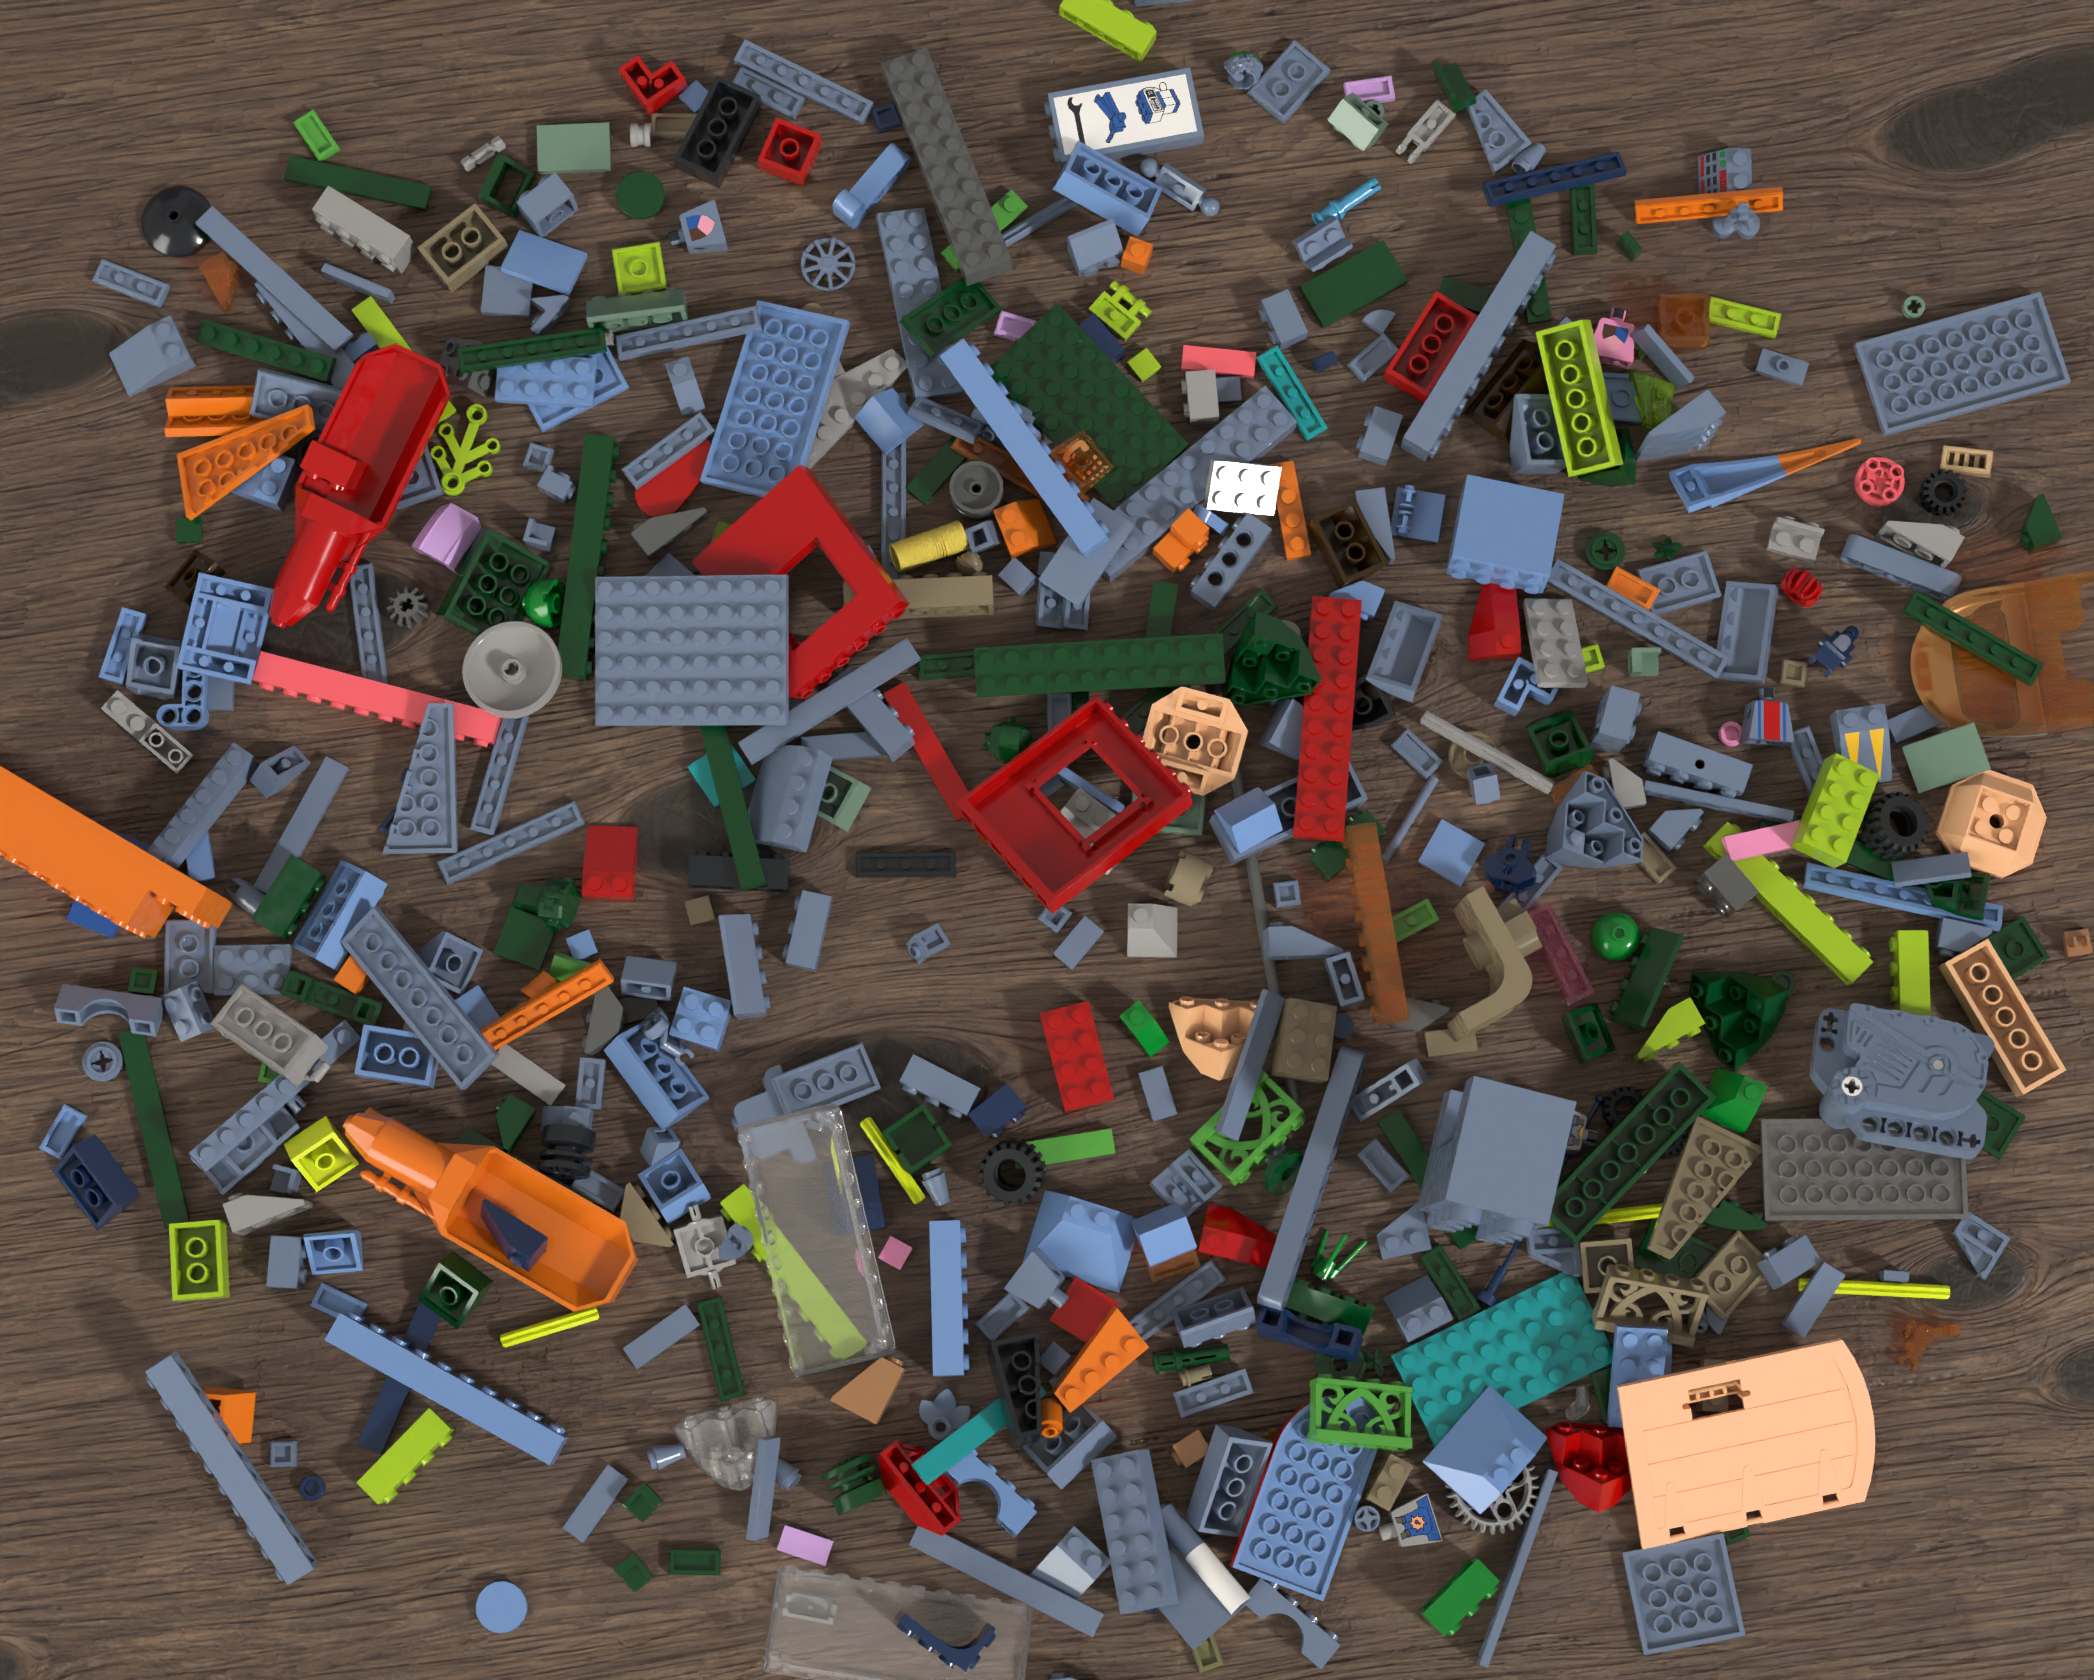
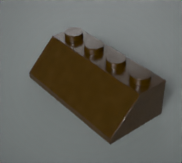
M1523 339L1464 412L1467 417L1493 437L1509 443L1511 440L1514 395L1549 394L1539 345Z

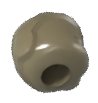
M971 549L957 556L956 567L963 577L972 576L973 573L982 570L983 562L977 553H972Z

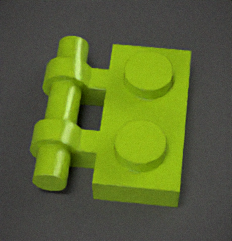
M1114 280L1109 288L1115 294L1111 297L1104 291L1088 308V312L1094 313L1106 327L1126 342L1141 325V321L1135 316L1140 313L1145 318H1148L1152 311L1145 306L1146 302L1141 298L1138 300L1129 292L1130 289L1125 285L1121 286ZM1123 299L1132 307L1127 310L1119 303L1120 300Z

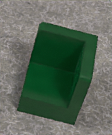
M643 1483L622 1506L628 1509L641 1522H644L664 1500L647 1483Z
M637 1552L630 1555L613 1569L619 1577L625 1580L633 1592H637L655 1577Z

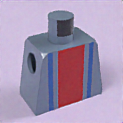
M1773 688L1759 689V700H1754L1745 707L1740 743L1785 747L1793 743L1794 735L1788 704L1786 702L1774 701Z

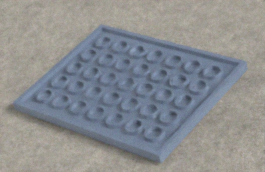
M789 575L595 577V726L789 725Z

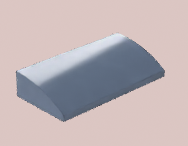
M1726 581L1716 650L1727 655L1730 659L1718 678L1765 685L1778 597L1776 585Z
M1395 601L1366 680L1393 696L1412 702L1437 636L1442 614Z

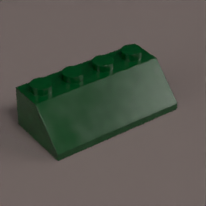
M1654 927L1648 933L1644 931L1639 943L1642 946L1639 955L1634 954L1628 967L1632 969L1629 978L1624 977L1620 984L1619 991H1622L1619 1000L1614 999L1610 1007L1609 1013L1612 1014L1611 1022L1635 1033L1645 1028L1685 936Z

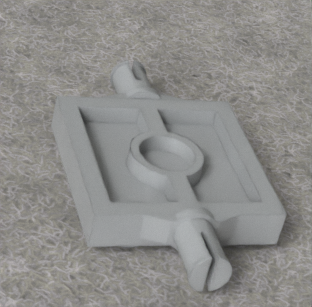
M694 1204L695 1213L693 1206L690 1205L688 1209L692 1221L687 1225L673 1228L687 1278L697 1275H708L711 1288L716 1289V1284L718 1288L722 1286L718 1272L724 1267L736 1264V1259H719V1248L728 1233L722 1214L711 1218H702L698 1204Z

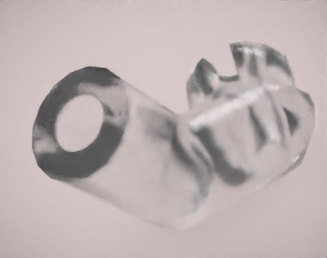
M1588 1386L1576 1387L1577 1400L1565 1410V1416L1568 1420L1578 1421L1590 1410Z

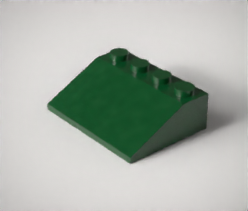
M481 528L436 616L477 637L485 630L500 623L510 621L523 622L527 614L522 606L523 597L534 582L545 579L552 564L494 530Z

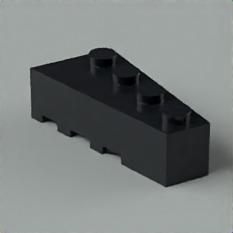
M1039 1331L992 1341L986 1351L1013 1448L1036 1443L1042 1434Z

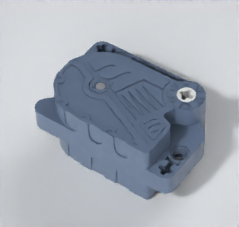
M1852 1003L1848 1011L1827 1008L1820 1013L1815 1024L1809 1070L1811 1080L1823 1094L1819 1104V1115L1828 1126L1835 1129L1849 1127L1857 1138L1865 1142L1962 1159H1973L1979 1154L1985 1143L1987 1114L1976 1100L1987 1083L1988 1059L1994 1051V1041L1987 1035L1972 1033L1968 1028L1957 1022L1954 1023L1934 1016L1915 1015L1905 1011L1875 1008V1006ZM1826 1020L1830 1021L1831 1028L1829 1032H1825L1828 1024ZM1820 1043L1829 1044L1831 1050H1824ZM1863 1125L1872 1126L1874 1130L1868 1131ZM1889 1130L1898 1131L1899 1135H1893ZM1914 1134L1924 1135L1925 1139H1917ZM1939 1137H1947L1950 1141V1144L1942 1143Z

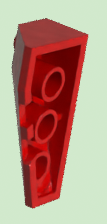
M1482 584L1467 636L1469 661L1516 660L1521 655L1516 588L1505 589L1498 584Z
M1208 1203L1197 1253L1267 1269L1277 1235L1232 1208Z

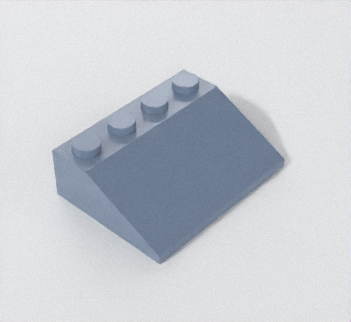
M1707 389L1647 434L1635 454L1636 462L1690 453L1695 448L1700 451L1710 443L1709 440L1719 430L1718 427L1723 423L1722 418L1726 411Z
M784 745L762 759L748 809L756 843L804 853L807 852L833 757L819 749Z

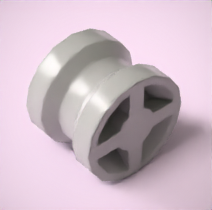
M631 123V147H637L638 145L651 147V123H645L644 125Z

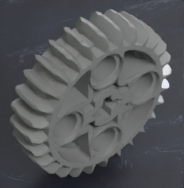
M1526 1466L1520 1472L1521 1479L1517 1483L1512 1482L1509 1485L1510 1487H1507L1503 1492V1495L1501 1494L1488 1507L1494 1519H1485L1471 1512L1473 1508L1465 1504L1463 1499L1445 1484L1444 1487L1452 1491V1493L1445 1495V1497L1453 1498L1454 1500L1449 1505V1508L1457 1507L1458 1510L1454 1516L1458 1517L1463 1514L1462 1524H1466L1470 1520V1529L1474 1530L1477 1525H1480V1533H1484L1486 1527H1489L1490 1534L1494 1535L1495 1527H1498L1500 1533L1503 1534L1505 1533V1525L1510 1530H1514L1513 1522L1516 1521L1522 1525L1523 1522L1520 1516L1523 1515L1529 1518L1530 1514L1526 1509L1527 1507L1533 1509L1534 1505L1530 1501L1531 1499L1538 1498L1532 1491L1539 1489L1540 1486L1533 1484L1532 1480L1539 1477L1538 1475L1530 1474V1471L1535 1466ZM1524 1485L1522 1500L1516 1508L1509 1492ZM1504 1502L1509 1506L1510 1510L1509 1514L1502 1518L1497 1513V1507Z

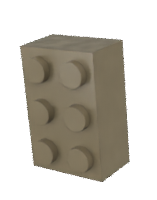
M476 203L417 247L423 259L451 293L485 268V265L490 264L509 249L504 237Z
M1290 997L1285 999L1277 1023L1271 1076L1314 1084L1328 1081L1337 1006Z

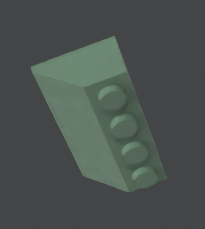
M669 287L662 292L645 290L638 295L621 293L615 298L598 296L592 298L591 301H586V319L589 328L603 326L604 330L612 329L613 334L638 331L689 320L684 289H679L678 287Z

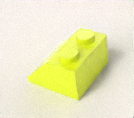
M327 1116L284 1143L290 1160L316 1192L359 1165L345 1140Z

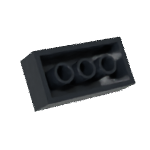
M717 75L674 157L676 169L720 189L762 107L761 95Z

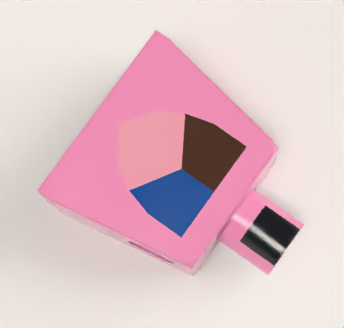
M1612 308L1610 319L1600 318L1594 331L1599 360L1602 364L1629 369L1634 359V340L1630 334L1635 327L1631 323L1624 322L1626 315L1624 309Z

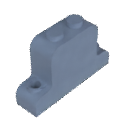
M779 1064L768 1069L764 1078H762L766 1091L739 1102L734 1108L735 1117H732L731 1121L735 1131H741L744 1140L740 1141L745 1155L750 1154L755 1160L763 1161L790 1150L794 1162L799 1161L802 1164H809L817 1161L818 1157L802 1120L788 1125L770 1082L771 1077L784 1073Z

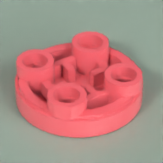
M1884 457L1869 458L1859 467L1854 478V486L1858 496L1867 504L1878 507L1893 503L1901 495L1905 485L1903 468L1894 461Z

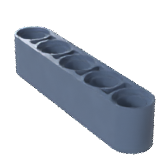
M1855 534L1848 535L1840 559L1845 563L1944 601L1956 595L1962 579L1955 572Z

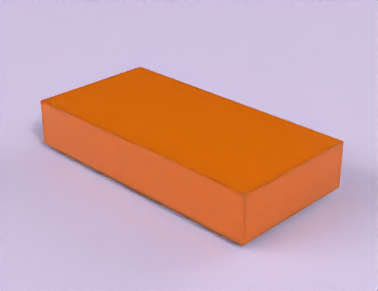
M1617 566L1606 584V587L1650 611L1661 591L1652 584Z

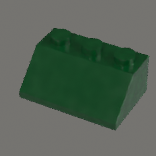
M291 854L251 919L284 940H287L289 936L292 937L299 927L297 923L301 916H305L311 909V900L315 893L319 894L324 888L326 876Z

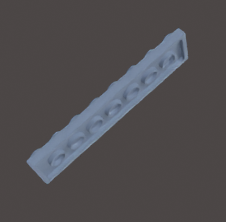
M925 208L877 213L876 220L914 401L918 396L931 399L960 395L963 392L962 386L940 357L953 344L931 358L900 323L903 316L942 291Z
M373 907L340 941L461 1090H466L499 1056V1053L379 907Z

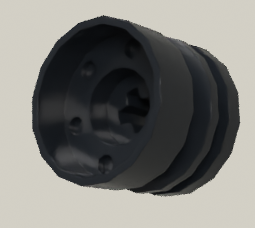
M550 1124L544 1126L541 1144L551 1150H544L539 1153L542 1161L538 1162L537 1170L545 1175L559 1179H588L591 1174V1170L588 1167L592 1165V1159L583 1154L594 1151L596 1133L574 1125Z

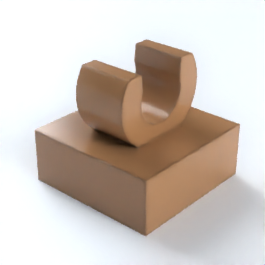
M2089 929L2061 933L2066 958L2093 953Z

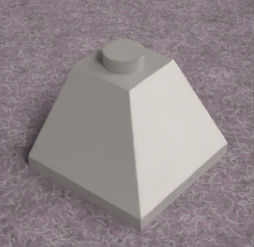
M1128 903L1127 957L1177 958V908L1158 904Z

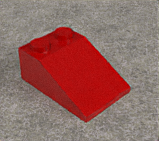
M588 825L582 876V897L585 900L635 901L638 827Z

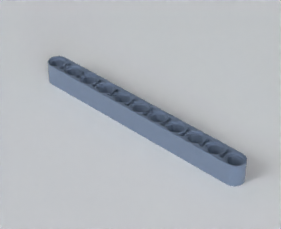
M1341 1046L1258 1293L1257 1304L1283 1311L1286 1306L1366 1064V1052Z

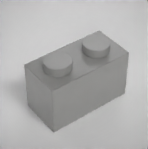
M1215 369L1187 371L1185 373V380H1181L1182 395L1186 394L1187 403H1183L1184 418L1189 419V425L1218 423L1219 407Z

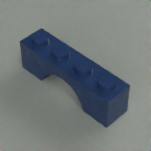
M1262 1305L1255 1325L1259 1337L1356 1363L1363 1342L1361 1329L1340 1323L1332 1325L1312 1323L1297 1317L1285 1308L1283 1311Z

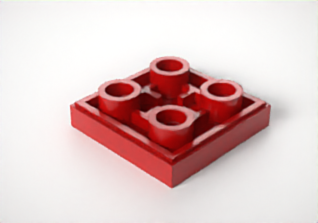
M1075 1277L1065 1293L1069 1296V1299L1060 1309L1056 1308L1049 1321L1087 1343L1112 1306L1117 1307L1119 1303Z

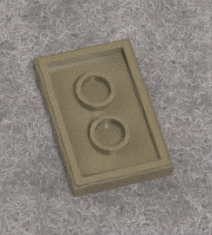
M1739 1230L1734 1231L1693 1277L1706 1283L1710 1293L1706 1305L1721 1320H1726L1764 1277L1757 1263L1765 1258Z

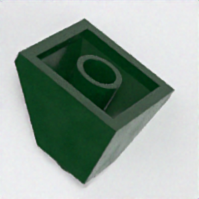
M1627 428L1615 429L1623 465L1579 475L1578 479L1580 481L1609 487L1635 484L1636 458Z

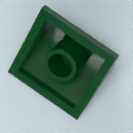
M1598 1004L1568 1012L1561 1017L1579 1064L1616 1050Z

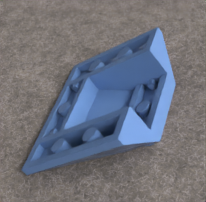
M199 573L176 669L251 685L268 624L273 589Z
M1045 1190L1023 1262L1034 1249L1040 1248L1064 1276L1073 1279L1077 1277L1085 1283L1119 1293L1137 1237L1131 1221L1137 1218L1072 1196Z
M1489 1385L1422 1462L1474 1510L1481 1514L1526 1467L1547 1437Z

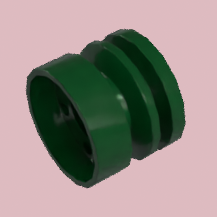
M869 1453L852 1456L833 1465L825 1474L821 1475L823 1482L833 1477L836 1483L826 1487L827 1491L839 1489L841 1492L832 1500L838 1516L887 1494L881 1478L869 1480L867 1477L876 1469L875 1465L866 1469L862 1466L863 1463L872 1459Z

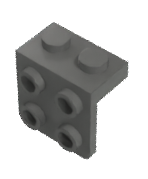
M453 337L448 338L439 364L446 370L448 386L462 387L478 397L486 398L496 369L461 374L457 348L487 343Z

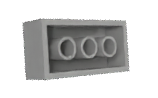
M327 186L312 208L316 216L315 220L321 224L320 228L331 236L333 233L340 236V240L350 248H353V246L361 249L360 253L370 260L374 258L382 262L381 266L391 273L395 270L402 274L417 252L410 235L330 186Z

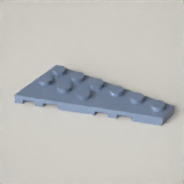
M454 703L427 704L419 737L412 754V760L409 770H407L395 816L382 854L458 852Z

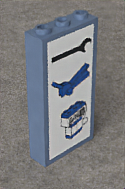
M1190 68L1048 93V102H1044L1046 117L1051 116L1052 125H1048L1050 139H1055L1057 146L1053 148L1055 162H1060L1061 170L1078 141L1112 160L1200 145L1204 142V132Z

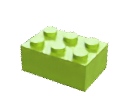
M208 1220L169 1224L172 1300L181 1302L229 1298L226 1221Z

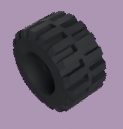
M1903 792L1888 793L1869 803L1859 828L1863 832L1860 834L1861 838H1865L1867 842L1865 845L1867 848L1871 847L1873 849L1872 853L1875 855L1880 854V857L1884 859H1896L1913 852L1922 846V843L1927 839L1925 834L1929 833V827L1926 826L1929 820L1924 815V812H1926L1924 807L1920 808V802L1917 799L1912 800V795L1908 793L1905 795ZM1889 816L1896 822L1899 835L1892 829Z
M1011 1138L1009 1141H1006V1139L1000 1141L986 1153L980 1163L981 1171L979 1172V1178L983 1180L980 1183L981 1187H986L988 1191L985 1194L988 1197L994 1196L995 1199L993 1201L996 1203L1002 1201L1005 1206H1009L1011 1203L1014 1206L1020 1205L1022 1202L1025 1203L1038 1192L1044 1183L1043 1179L1046 1177L1044 1168L1046 1164L1045 1161H1041L1043 1155L1040 1151L1037 1153L1034 1150L1036 1146L1033 1144L1027 1145L1026 1140L1021 1139L1017 1141L1016 1138ZM1005 1159L1018 1161L1025 1169L1026 1179L1024 1183L1020 1185L1007 1183L1000 1174V1163Z

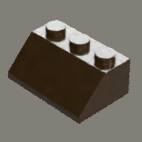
M1356 499L1312 518L1307 526L1339 589L1365 580L1388 565Z

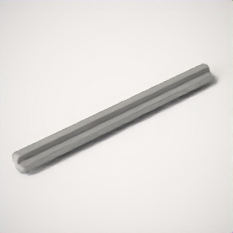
M1426 711L1420 719L1421 725L1482 759L1491 762V764L1545 794H1548L1553 788L1554 781L1436 715Z

